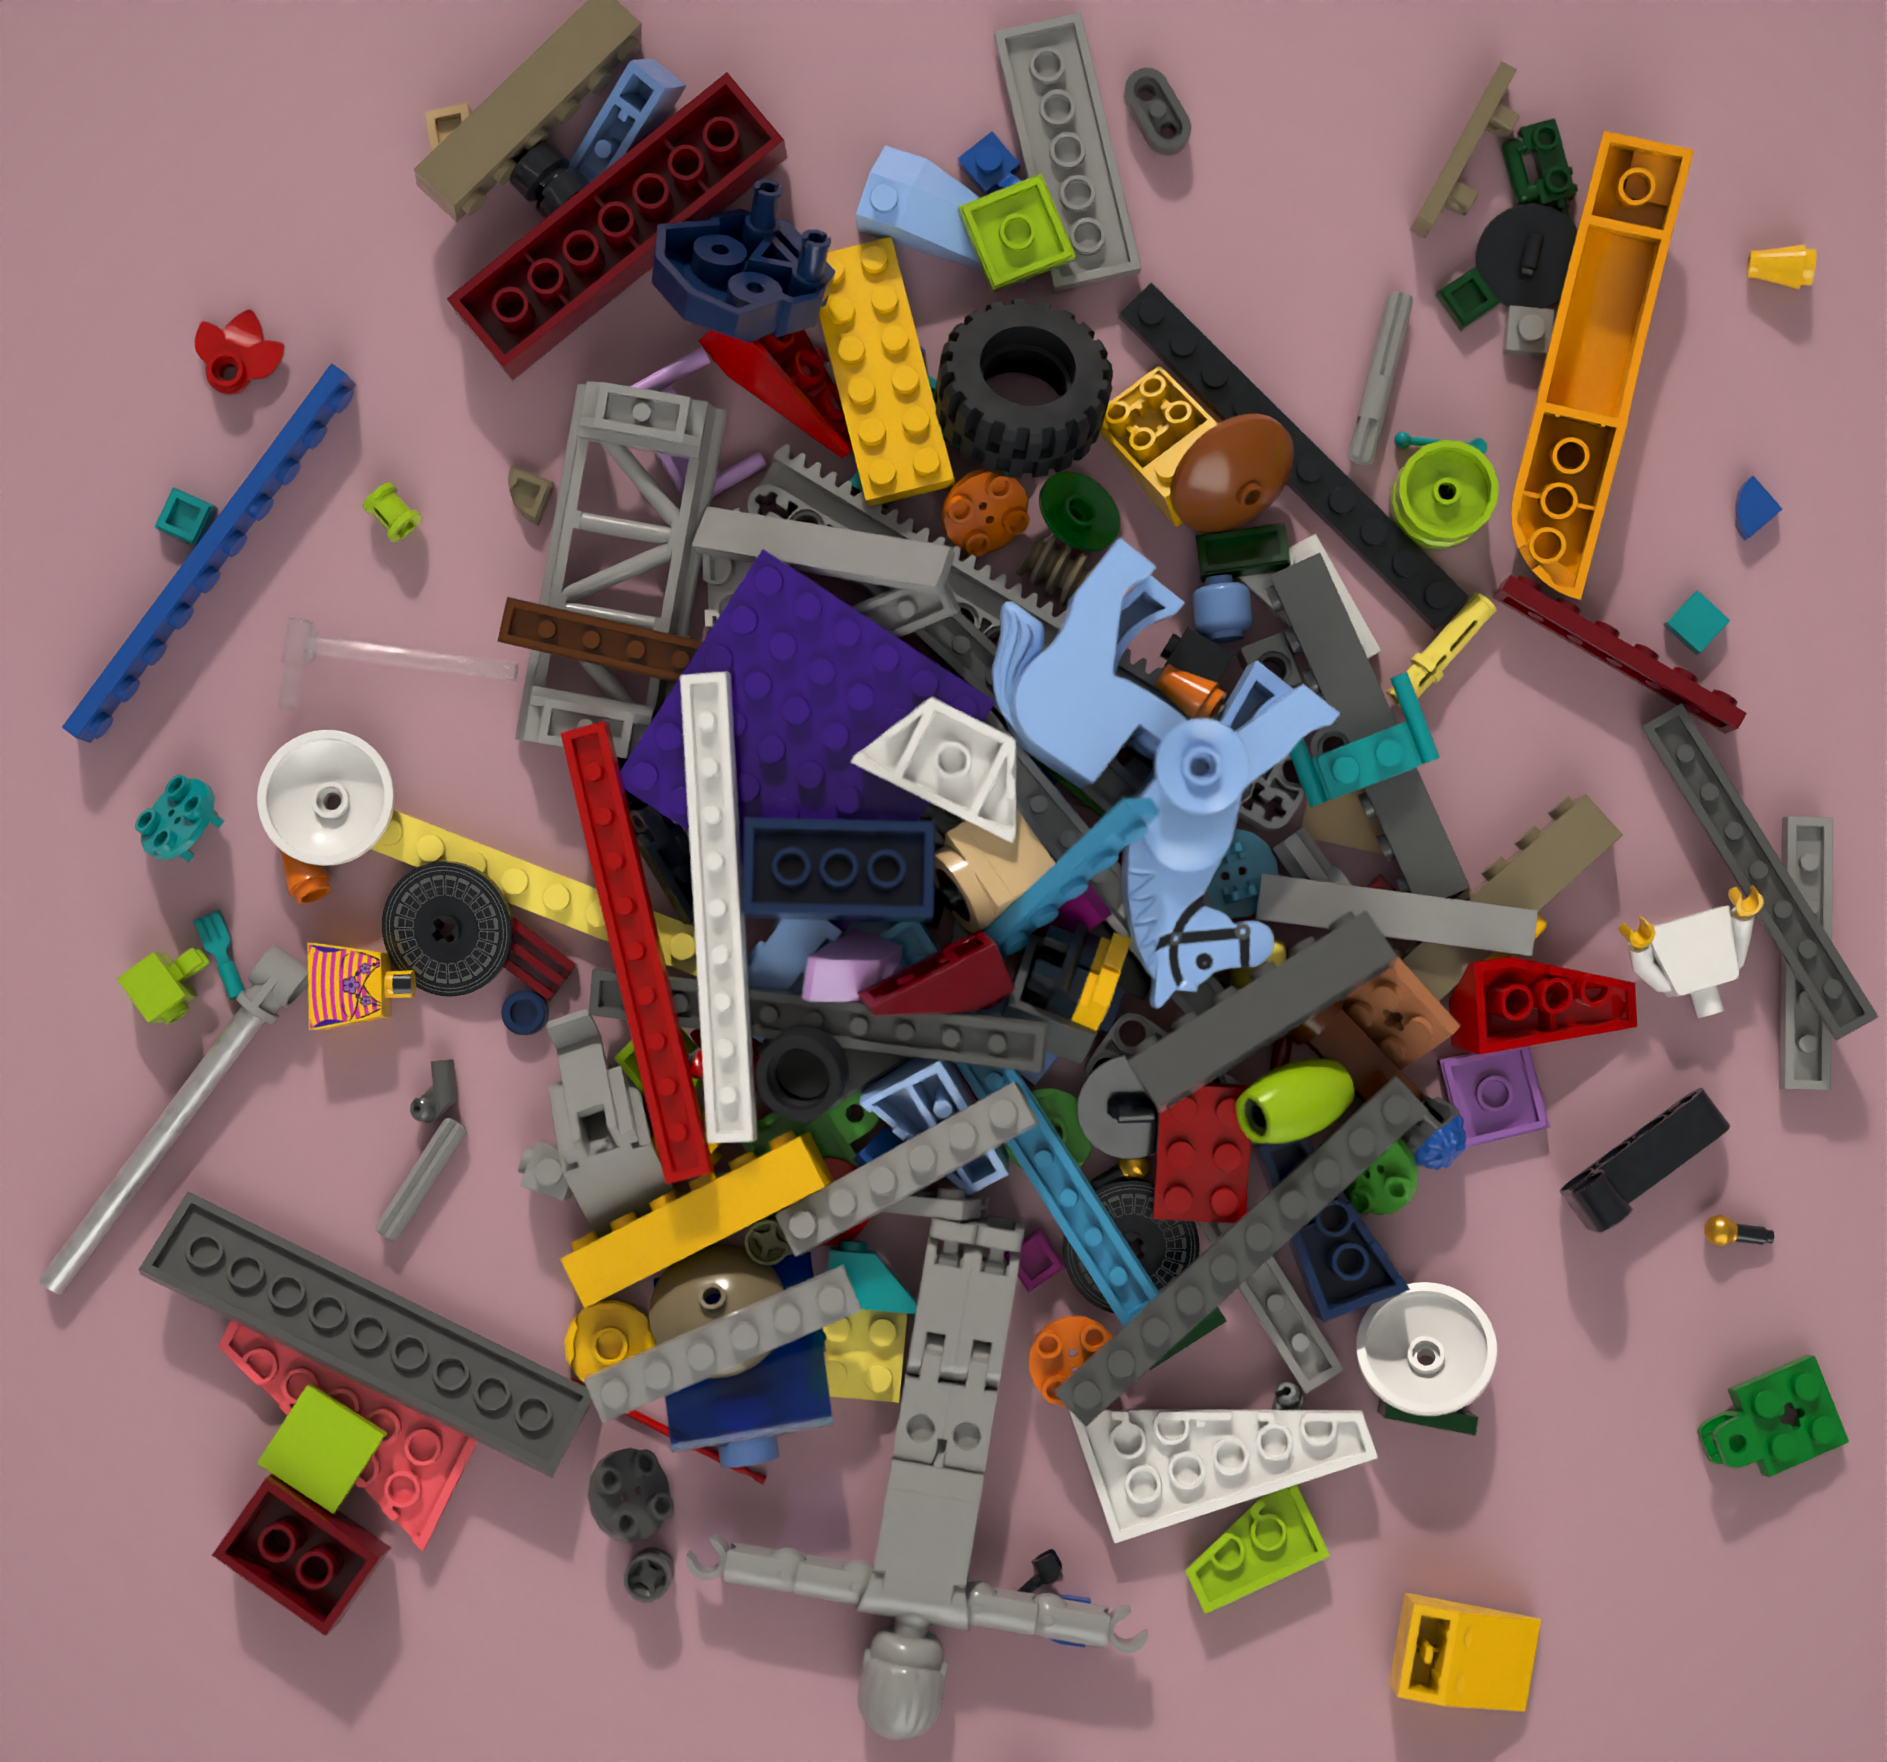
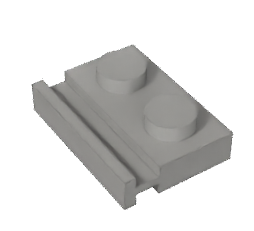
M938 1187L937 1192L921 1189L881 1212L962 1221L980 1216H988L989 1197L965 1195V1189Z

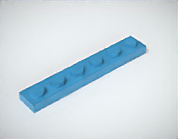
M1152 798L1122 799L983 932L996 943L1002 960L1008 955L1023 949L1030 942L1028 937L1037 928L1052 922L1059 914L1057 910L1067 900L1078 897L1088 888L1087 881L1096 873L1111 867L1118 860V852L1127 844L1138 841L1148 832L1149 828L1147 825L1160 814Z

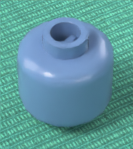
M1216 575L1206 578V586L1200 587L1192 594L1196 631L1214 643H1227L1243 639V632L1250 629L1253 625L1249 588L1245 584L1233 582L1232 575Z

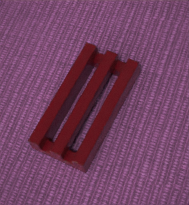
M513 917L514 930L561 964L563 969L560 973H557L516 941H513L512 951L553 982L549 987L545 986L511 959H508L504 968L545 999L551 1001L578 964Z

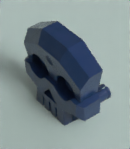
M761 179L754 184L751 212L744 209H736L710 214V219L705 221L657 224L652 284L683 320L749 343L770 333L775 337H780L816 326L820 308L826 307L836 272L826 261L831 238L827 237V233L815 229L806 230L801 235L789 221L777 219L783 187H779L780 184L776 181Z

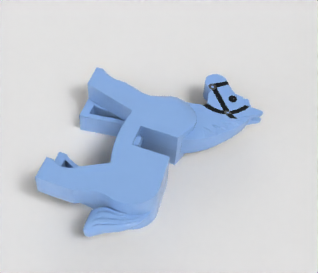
M1121 538L1112 544L1069 599L1062 625L1053 642L1044 652H1042L1045 632L1043 625L1037 619L1012 601L1005 602L1000 611V638L993 663L992 678L996 702L1005 717L1007 729L1011 736L1016 739V743L1025 752L1079 789L1095 782L1129 736L1133 738L1130 741V745L1144 757L1151 760L1156 756L1158 747L1167 733L1177 725L1188 721L1155 695L1134 683L1115 676L1119 661L1133 638L1147 627L1171 618L1185 603L1151 576L1156 566ZM1135 586V587L1124 597L1126 591H1127L1129 588ZM1257 660L1247 665L1216 721L1224 723L1233 729L1246 746L1250 761V772L1246 788L1253 780L1284 759L1301 738L1315 729L1332 725L1340 713L1304 684L1294 689L1291 688ZM1201 759L1193 760L1191 764L1192 772L1197 776H1203L1207 770L1206 763ZM1154 767L1130 799L1152 798L1160 814L1147 825L1149 830L1141 839L1127 844L1123 848L1121 885L1123 903L1133 945L1143 967L1151 977L1150 1006L1152 1008H1160L1175 990L1197 992L1198 985L1205 982L1216 971L1228 968L1255 967L1263 964L1273 952L1274 940L1271 930L1266 925L1257 921H1242L1233 924L1227 915L1209 908L1203 903V895L1232 842L1241 795L1235 802L1223 810L1209 814L1190 813L1178 808L1165 797L1158 785Z

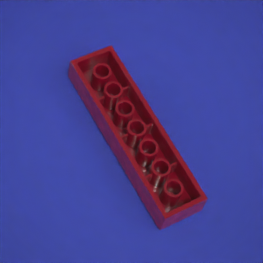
M726 72L461 286L447 300L456 314L513 381L653 268L657 224L705 221L710 219V214L722 212L754 186L756 181L764 178L788 158L785 141L729 73Z

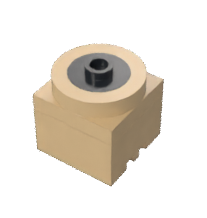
M1016 808V837L1012 843L969 821H965L948 831L944 846L934 852V882L946 907L966 930L974 933L978 930H986L1045 874L1055 862Z

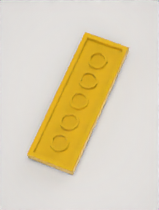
M892 237L828 252L826 261L836 272L826 307L820 308L819 317L867 507L952 487L955 485V480L940 423L938 424L935 412L936 406Z

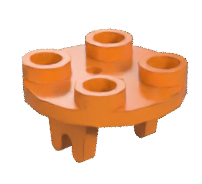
M982 468L969 473L953 485L944 500L941 514L944 532L956 546L965 550L970 556L981 557L986 553L1004 547L1015 536L1023 533L1029 525L1030 519L1027 514L1028 501L1025 489L1016 478L1007 477L1008 472L997 469L995 473H992Z
M1066 1315L1050 1321L1036 1334L1029 1349L1028 1368L1035 1387L1042 1393L1047 1402L1067 1407L1054 1393V1389L1072 1374V1368L1082 1365L1112 1337L1101 1323L1085 1316ZM1075 1349L1077 1351L1076 1355L1070 1356L1068 1354L1069 1350Z

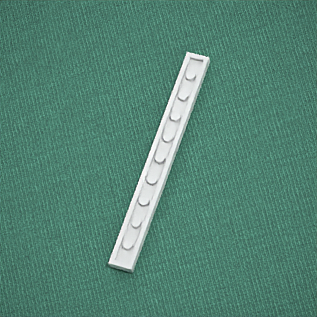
M727 672L680 675L707 1143L754 1141L757 1139L745 918L742 913L743 884L730 673Z

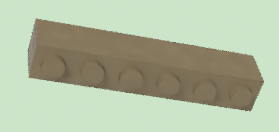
M588 0L414 168L417 186L455 222H458L466 213L469 216L475 214L487 199L486 193L497 183L503 185L508 182L516 164L527 152L538 144L548 141L549 132L559 122L562 124L569 122L578 112L581 105L580 102L590 92L597 94L605 87L611 78L610 72L620 62L627 64L638 54L642 47V23L617 0Z
M1586 794L1574 800L1566 796L1548 812V815L1552 818L1548 824L1540 831L1536 826L1530 828L1514 843L1519 848L1517 852L1507 861L1502 856L1498 857L1482 871L1481 874L1485 880L1473 891L1470 888L1460 891L1452 899L1540 911L1622 837L1623 834ZM1417 941L1407 951L1400 946L1394 952L1430 993L1440 1001L1459 983L1469 963L1484 961L1494 951Z

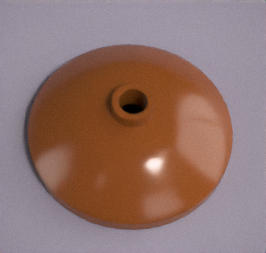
M1263 414L1236 416L1209 429L1190 446L1174 472L1170 487V500L1176 515L1189 528L1204 533L1232 530L1257 518L1277 499L1291 473L1294 461V445L1290 434L1276 419Z

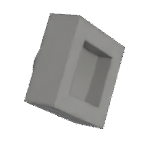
M1510 305L1506 310L1502 354L1545 358L1553 329L1554 310Z

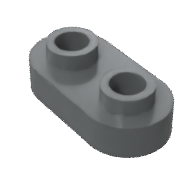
M1141 68L1134 71L1128 77L1125 84L1124 102L1147 143L1155 152L1162 155L1179 153L1186 147L1191 134V121L1166 77L1161 72L1153 68ZM1147 90L1153 94L1154 98L1150 101H1143L1138 97V93ZM1164 128H1170L1175 132L1176 136L1172 139H1165L1160 135V131Z

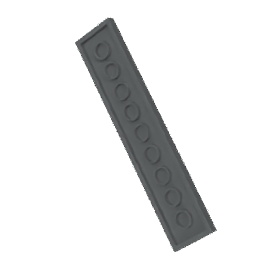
M190 1192L186 1193L139 1268L140 1275L551 1478L554 1476L592 1403V1398L586 1387Z

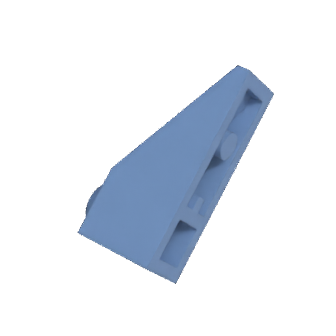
M653 58L630 60L570 160L568 169L576 168L590 182L593 181L665 122L686 85Z

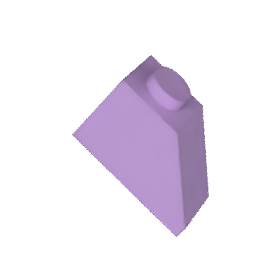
M854 928L808 956L802 999L810 1002H861L857 994L858 992L903 970V965L900 964L903 946Z

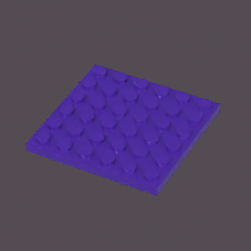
M765 549L761 550L682 674L730 673L741 866L744 864L745 818L918 822L930 802L851 763L854 755L882 736L931 697L981 722L985 720L996 701ZM679 678L620 770L625 790L689 831L681 681ZM827 920L843 933H845L852 922L851 920Z

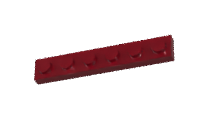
M1509 575L1501 582L1492 598L1671 703L1677 706L1682 703L1688 713L1724 734L1738 729L1747 714L1736 707L1737 700L1729 694L1720 690H1713L1711 692L1697 684L1699 679L1693 673L1681 667L1669 668L1658 661L1659 655L1652 649L1641 644H1635L1634 646L1618 638L1620 632L1602 621H1596L1594 624L1579 615L1581 610L1575 604L1562 598H1557L1556 601L1540 592L1542 587L1537 582L1526 576L1518 575L1516 578Z

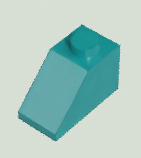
M840 1240V1247H831L829 1250L828 1271L844 1265L862 1309L916 1314L918 1300L877 1251L867 1250L868 1242Z

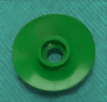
M1076 472L1054 474L1043 484L1039 493L1040 512L1049 529L1061 541L1078 550L1093 552L1105 549L1116 539L1120 529L1119 512L1111 496L1100 484Z

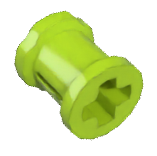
M387 482L379 486L365 499L362 508L368 514H373L388 531L386 534L387 538L391 542H397L417 528L422 520V515L417 510L412 511L398 496V489L394 484Z

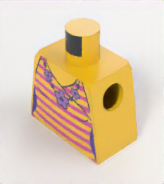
M307 943L309 1030H329L391 1017V998L415 997V972L413 970L391 971V960L388 953Z

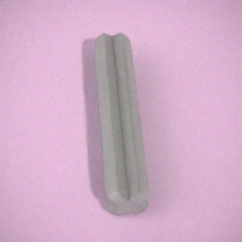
M452 1118L443 1120L377 1223L375 1230L380 1235L392 1241L400 1237L466 1134L467 1129L461 1123Z

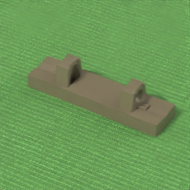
M1502 61L1500 62L1410 229L1411 231L1426 238L1439 213L1443 212L1445 207L1463 215L1470 211L1478 192L1458 181V178L1484 130L1507 139L1517 124L1520 115L1501 104L1504 99L1503 95L1517 71L1516 68Z

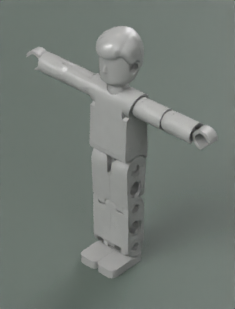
M991 1215L962 1221L932 1217L873 1567L863 1560L840 1561L801 1554L793 1548L777 1550L731 1542L730 1549L727 1542L720 1535L714 1533L710 1541L720 1555V1562L713 1567L702 1565L691 1550L686 1555V1564L689 1571L695 1577L702 1580H712L724 1572L723 1582L773 1591H794L796 1595L857 1604L856 1611L895 1617V1625L879 1630L872 1640L870 1649H865L857 1694L859 1711L863 1719L873 1731L888 1739H911L920 1736L936 1722L940 1714L948 1663L943 1662L944 1649L941 1641L937 1636L928 1631L930 1623L968 1631L971 1624L1032 1636L1035 1632L1044 1638L1105 1648L1108 1638L1110 1644L1116 1650L1123 1653H1133L1141 1649L1148 1638L1147 1629L1139 1632L1131 1639H1123L1115 1634V1625L1131 1613L1130 1605H1121L1114 1608L1108 1615L1109 1607L1066 1600L1053 1593L1037 1595L991 1587L983 1581L967 1583L1024 1237V1222ZM938 1239L945 1240L943 1249H937ZM959 1242L965 1243L964 1253L961 1254L957 1251ZM984 1246L991 1247L989 1257L987 1256L984 1259ZM1005 1250L1011 1251L1010 1260H1007V1262L1003 1259Z

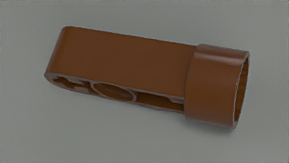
M1342 999L1287 1033L1297 1045L1306 1043L1320 1059H1331L1342 1064L1352 1079L1354 1094L1364 1104L1394 1076H1397L1420 1102L1424 1100L1423 1093L1341 1009L1343 1006Z

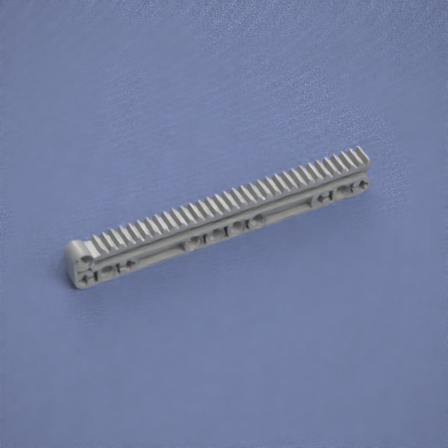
M787 443L776 451L773 456L774 462L759 486L750 493L748 498V511L751 514L763 515L760 505L763 503L769 506L774 500L778 512L788 518V520L811 522L818 525L930 543V529L925 527L915 534L914 520L909 518L900 525L899 511L894 508L888 514L883 515V504L867 507L863 491L853 497L852 482L848 480L838 488L837 473L832 471L823 478L822 465L817 462L808 468L807 458L804 453L799 454L792 460L791 446ZM768 512L766 514V516L782 519V517L778 516L773 512ZM941 536L932 544L945 546V538ZM955 546L953 551L956 555L947 580L961 609L960 612L969 616L974 625L991 640L995 637H1000V611L1002 605L1008 601L1015 602L1043 625L1045 640L1042 652H1044L1056 637L1066 611L1056 618L1053 617L1052 602H1048L1042 608L1036 607L1037 593H1032L1026 599L1021 598L1022 584L1018 583L1010 590L1006 589L1007 575L1002 574L994 581L991 580L990 565L987 564L979 571H976V557L971 555L963 562L960 561V547ZM840 578L870 597H874L858 581ZM1127 648L1119 661L1115 676L1145 689L1171 706L1186 720H1191L1169 697L1155 688V684L1163 669L1158 667L1150 674L1146 673L1147 660L1142 658L1134 665L1129 663L1131 650ZM1223 705L1221 706V708L1212 720H1217L1222 709L1224 708ZM1129 736L1121 748L1132 755L1135 754L1141 760L1146 758L1130 745V741L1133 738ZM1290 754L1253 780L1244 789L1240 799L1237 818L1262 832H1274L1286 825L1292 818L1305 793L1301 783H1291L1283 775L1282 767L1284 762L1292 761ZM1154 756V757L1151 759V761L1155 762V757H1156V756ZM1255 788L1260 793L1253 799L1264 805L1271 800L1275 801L1278 804L1275 811L1280 817L1274 816L1268 821L1263 818L1265 809L1253 802L1247 810L1242 804L1249 799Z

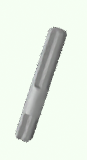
M1393 291L1387 296L1348 454L1349 460L1355 464L1369 465L1375 459L1413 304L1412 296L1406 293Z

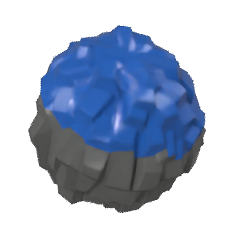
M1423 1096V1099L1426 1101L1424 1106L1429 1112L1400 1138L1413 1154L1416 1165L1439 1170L1442 1167L1448 1169L1452 1165L1453 1160L1466 1150L1467 1135L1463 1129V1118L1460 1116L1456 1106L1449 1104L1446 1100L1440 1097L1430 1098Z

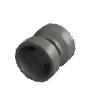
M648 1547L638 1551L627 1566L624 1574V1586L628 1594L641 1602H653L661 1598L667 1591L674 1576V1563L670 1555L656 1547Z

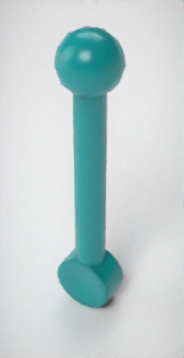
M1405 431L1398 432L1394 437V443L1400 449H1406L1410 445L1424 446L1443 440L1412 437ZM1475 438L1471 442H1465L1479 449L1483 454L1487 451V443L1482 438Z

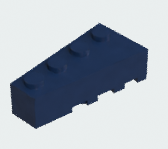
M1306 1137L1286 1143H1255L1252 1145L1269 1191L1314 1151ZM1343 1192L1338 1194L1288 1240L1315 1315L1323 1322L1411 1290Z

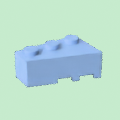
M775 919L772 926L776 929L765 943L761 940L747 957V964L750 965L747 969L748 986L803 993L808 956L840 938L844 933L827 920ZM752 1036L761 1044L769 1039L764 1037Z
M921 1057L910 1059L861 1090L859 1104L870 1113L873 1111L893 1128L892 1132L902 1140H910L977 1103L976 1098L953 1061ZM1002 1144L951 1172L946 1177L959 1188L965 1189L967 1195H971L1009 1175V1154Z

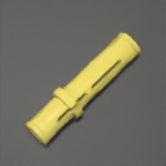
M1474 592L1469 601L1444 627L1422 654L1416 653L1410 660L1412 665L1406 672H1408L1417 698L1432 683L1438 684L1444 676L1442 671L1467 645L1484 623L1496 613V607L1484 595ZM1392 687L1387 691L1386 694L1398 707L1401 708L1394 688Z

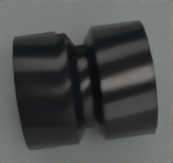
M549 141L542 142L527 152L516 164L510 176L511 185L527 201H537L536 210L544 219L588 185L590 181L578 169H568V159Z

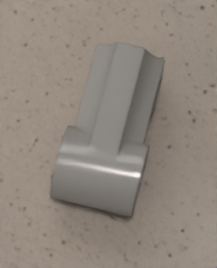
M1304 827L1271 849L1289 877L1351 885L1342 871L1336 865H1331Z

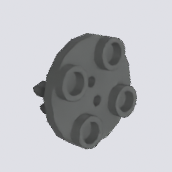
M627 1448L610 1452L597 1463L590 1476L587 1496L591 1515L598 1527L614 1540L630 1543L649 1538L661 1528L664 1520L670 1518L673 1513L674 1503L670 1496L667 1476L658 1463L656 1455L651 1450Z

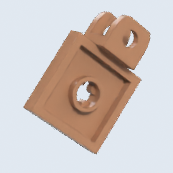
M1399 957L1395 966L1342 998L1343 1006L1341 1009L1400 1070L1451 1037L1460 1027L1458 1022ZM1399 1012L1404 1018L1400 1021L1392 1013Z

